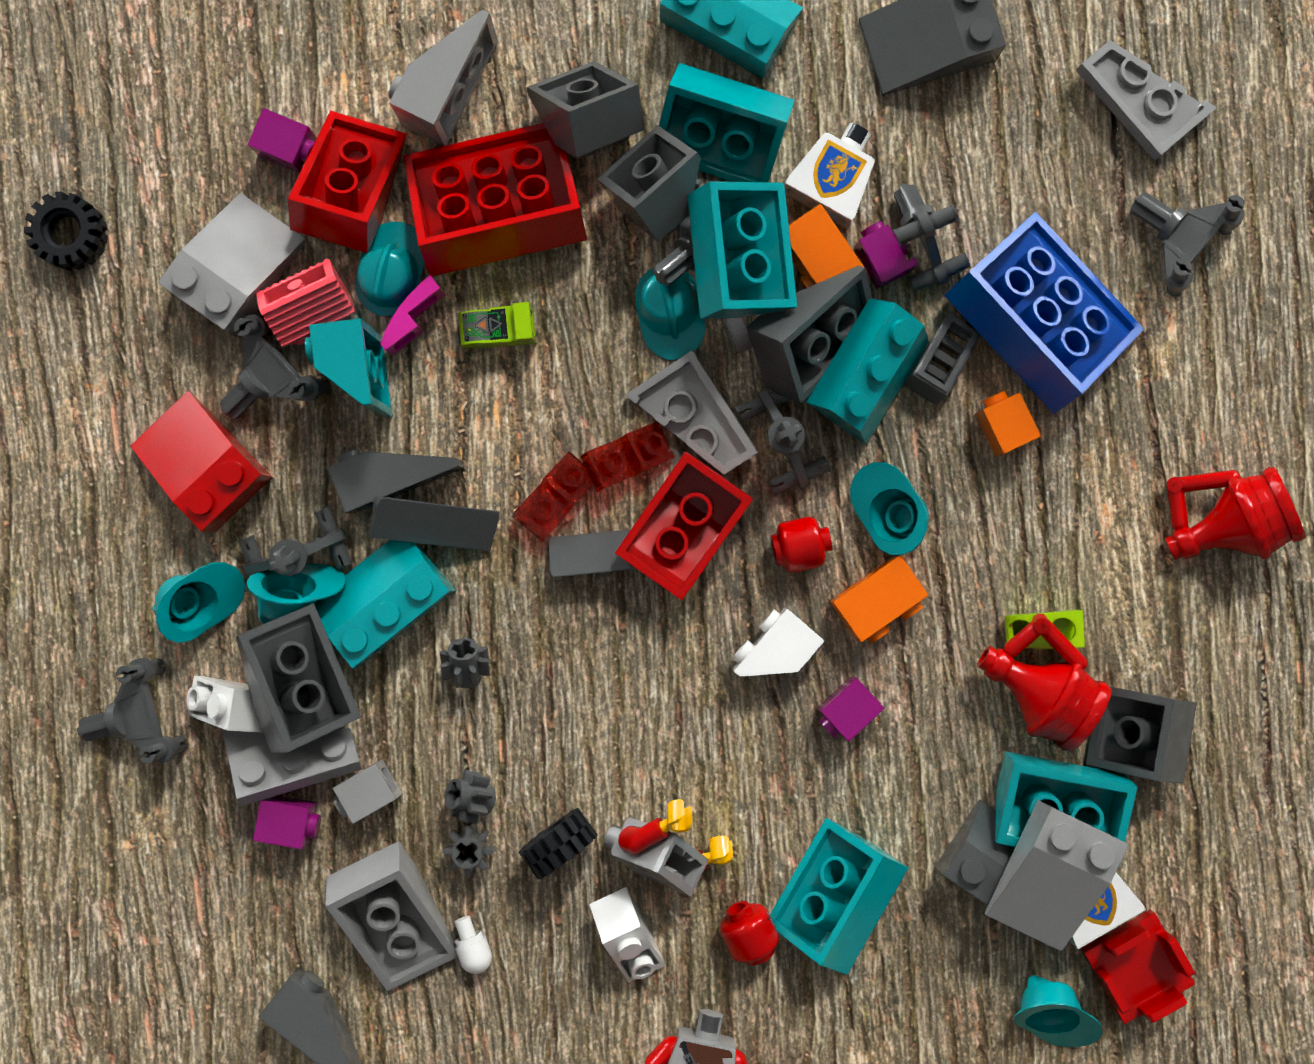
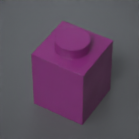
M263 108L247 145L258 156L300 173L317 137L308 126Z
M851 676L817 707L824 715L818 722L834 739L841 734L849 742L885 708L858 678Z
M278 795L261 800L253 841L303 849L311 842V839H316L319 833L321 815L316 814L318 802Z

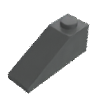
M359 449L349 450L336 456L337 463L327 467L346 513L355 514L372 507L374 497L394 498L464 469L462 461L457 458L380 452L360 453Z
M298 967L262 1011L259 1018L317 1064H363L331 993L324 988L325 983L315 973L308 970L304 972Z

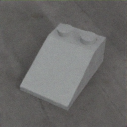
M483 9L410 63L403 76L398 75L394 79L388 94L389 99H391L389 104L403 127L437 144L447 145L498 43L489 12Z
M239 193L181 249L158 281V284L223 330L238 337L237 334L239 332L234 331V323L238 319H244L248 315L255 314L259 308L256 293L278 282L307 240L297 232L290 230V227L242 193Z
M1037 800L984 914L1062 951L1111 884L1129 844Z
M400 841L327 876L325 907L387 991L458 957L455 950L456 944L419 869Z

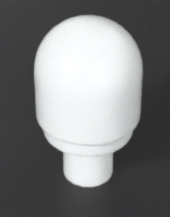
M470 916L459 918L455 921L459 938L455 940V950L459 962L466 972L480 974L490 966L492 961V953L487 938L481 930L475 931Z

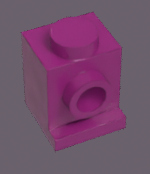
M879 221L860 232L863 238L859 239L854 248L876 290L909 274L918 265L915 257L909 260L906 259L905 255L908 254L906 244L899 246L889 224L884 226L883 222Z

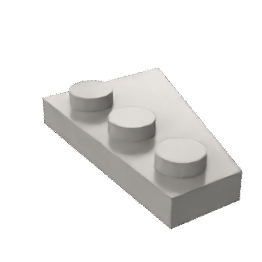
M1111 40L1076 69L1077 73L1154 161L1217 108L1206 100L1200 103L1184 93L1186 88L1173 80L1169 83L1154 74L1151 70V65Z
M690 351L625 394V396L679 437L687 446L723 475L759 453L694 351Z
M338 728L288 753H271L263 733L222 730L236 798L240 807L362 769L350 728Z

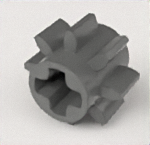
M460 638L454 640L449 645L448 651L440 652L442 679L449 680L452 678L456 688L478 686L482 675H490L487 646L479 648L474 639Z
M463 770L462 780H451L445 790V804L451 810L450 815L459 817L461 822L474 824L478 823L479 814L488 815L496 801L495 789L489 784L490 778L481 776L479 772Z
M472 823L466 826L465 833L462 835L453 829L449 835L455 844L448 845L443 849L444 854L452 856L453 862L449 869L454 870L457 866L465 869L466 877H470L473 867L476 865L485 871L489 864L483 857L484 854L490 855L496 850L495 846L486 844L485 838L489 831L484 830L481 834L473 831ZM474 843L477 846L475 853L465 857L461 853L464 845L468 846Z

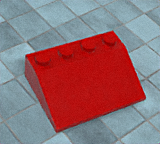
M544 123L403 155L418 246L431 277L587 240L567 152L554 144Z

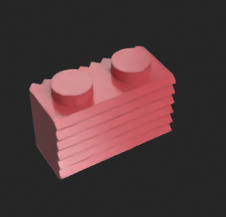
M325 259L322 263L318 262L315 266H310L308 270L303 269L301 273H295L293 277L288 276L286 280H281L278 284L274 283L271 287H266L263 291L259 290L256 293L259 311L281 347L291 343L294 345L305 343V338L310 337L309 325L349 320L350 316L356 313L352 298L330 259Z

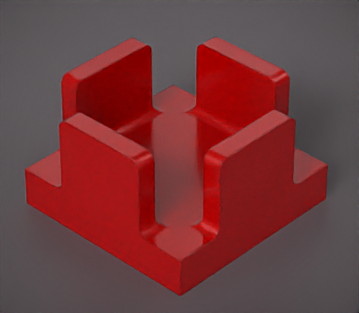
M1152 910L1144 912L1080 948L1117 1016L1124 1024L1141 1015L1145 1016L1151 1023H1154L1188 1003L1181 992L1195 985L1191 976L1196 973L1177 939L1166 932L1156 913Z

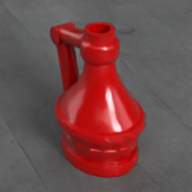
M1275 467L1266 468L1262 471V475L1241 478L1238 471L1228 470L1172 477L1167 481L1171 523L1175 530L1172 533L1173 535L1166 537L1165 540L1174 560L1179 558L1191 559L1198 556L1200 550L1213 548L1232 549L1248 555L1259 556L1261 559H1268L1274 551L1288 542H1301L1306 538L1295 506ZM1225 487L1214 508L1203 520L1190 528L1188 526L1185 492Z
M1041 613L1034 615L1032 621L1010 639L1003 649H995L992 646H988L981 654L977 663V667L984 670L986 677L995 682L1001 681L1010 689L1019 704L1022 717L1026 723V731L1030 737H1042L1057 742L1062 751L1071 752L1082 745L1099 723L1111 698L1112 690L1109 685L1104 681H1095L1085 671L1088 665L1087 659L1047 616ZM1041 635L1066 662L1039 666L1021 663L1014 660V657L1018 656Z

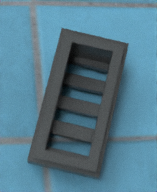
M948 312L904 382V385L929 402L938 405L949 394L981 335L973 326ZM949 331L966 342L965 345L962 346L945 335L946 332ZM940 345L946 350L955 354L957 358L954 359L945 352L941 351L940 349H938V346ZM930 360L935 361L936 363L943 366L949 371L945 373L941 369L929 363Z

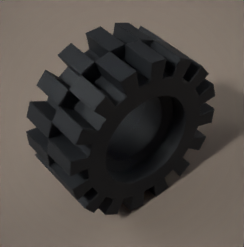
M55 192V198L46 194L42 196L45 202L43 205L35 201L31 207L37 212L34 216L27 213L25 220L31 223V227H24V234L31 237V239L26 240L28 246L36 250L33 253L46 262L64 270H71V267L80 270L84 268V262L90 265L96 262L92 256L95 252L102 255L105 249L99 245L101 242L107 243L108 236L102 231L108 229L107 224L100 219L103 216L100 211L94 208L92 204L72 193L67 195L64 192ZM74 217L80 225L79 237L71 245H58L53 238L54 226L61 218Z
M576 808L537 834L518 853L539 880L550 875L555 869L557 870L562 867L567 861L569 862L576 854L592 843L598 834L580 809Z

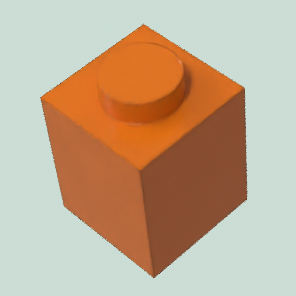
M1005 390L983 400L986 408L975 413L995 457L1041 437L1020 392L1010 397L1007 396Z

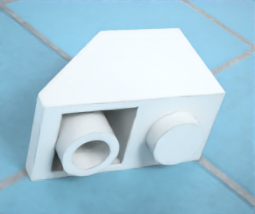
M783 608L780 613L773 609L758 627L763 631L759 638L753 644L747 640L734 654L732 659L737 663L732 670L740 677L799 672L823 644L824 640L787 608Z
M194 675L192 687L187 694L188 716L227 731L263 733L254 711L248 684Z
M627 887L589 904L602 944L629 983L636 979L649 977L655 970L666 966L642 912Z

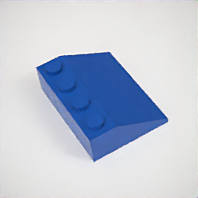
M1036 211L944 294L951 304L1053 414L1082 395L1144 330L1139 322Z

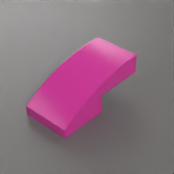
M431 275L407 296L391 318L384 332L380 345L391 356L423 333V330L414 319L445 296V293Z

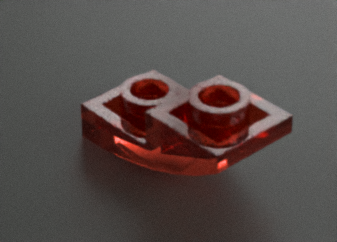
M656 421L629 432L619 439L589 450L580 457L596 492H600L663 464L675 456L659 422Z
M568 451L543 478L541 484L514 511L512 517L543 543L591 489L599 477Z

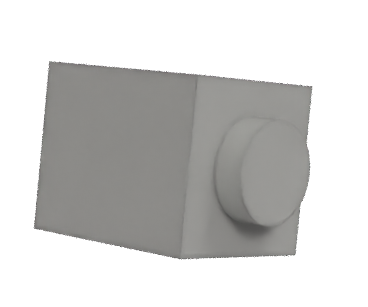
M383 759L332 788L336 794L333 797V801L338 812L344 818L349 817L352 824L396 800L402 794Z

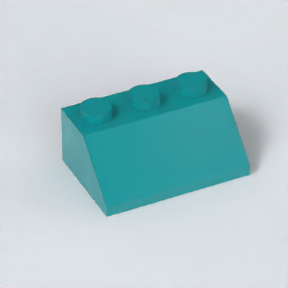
M661 0L660 21L764 79L803 11V7L790 0Z
M679 63L668 86L659 126L699 154L701 157L699 171L733 182H769L795 100Z
M709 181L688 194L700 319L741 318L797 308L784 183Z
M870 298L806 403L861 443L867 445L929 343L925 325L897 303Z
M361 318L309 325L310 337L305 338V352L308 362L314 363V368L365 407L385 418L393 417L385 350L380 345L383 337Z
M389 540L345 575L346 583L341 591L333 596L317 600L315 607L329 640L353 669L365 664L456 590L419 543Z
M1004 751L996 788L995 841L998 844L1016 847L1037 800L1125 842L1137 786L1124 773Z
M826 817L770 916L778 933L820 966L848 975L909 867L879 847Z

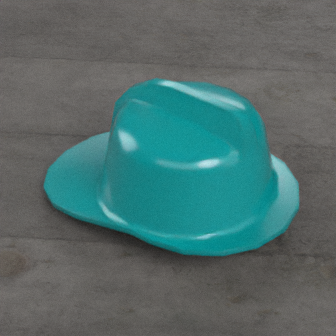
M392 221L380 225L368 253H361L355 277V290L359 301L365 308L379 316H393L407 296L420 283L425 262L418 246L416 229L413 226L404 222Z
M652 268L639 279L635 289V304L641 332L647 347L655 355L667 360H678L690 351L695 352L701 345L705 335V320L700 319L697 286L693 277L687 272L670 286H666L663 283L660 284L656 280V276L653 273L654 268Z
M872 462L863 466L854 476L850 487L851 503L857 516L880 550L890 555H904L914 551L923 541L929 523V511L925 501L917 494L907 477L898 467L887 462Z
M212 562L188 575H176L166 580L160 586L155 596V605L152 607L156 615L159 631L168 640L177 643L189 642L224 620L238 608L244 597L245 582L243 575L235 566L226 562Z
M310 563L306 564L301 572L293 576H282L276 571L271 570L257 572L249 577L246 584L248 590L257 597L258 618L265 624L313 603L315 605L317 600L337 594L344 588L346 578L344 573L336 569V567L327 564Z
M1036 975L1029 977L1028 986L1021 996V1010L1013 1017L1017 1026L1028 1030L1052 1045L1062 1047H1082L1100 1039L1103 1034L1102 1024L1081 1009L1071 986L1066 983L1051 982Z

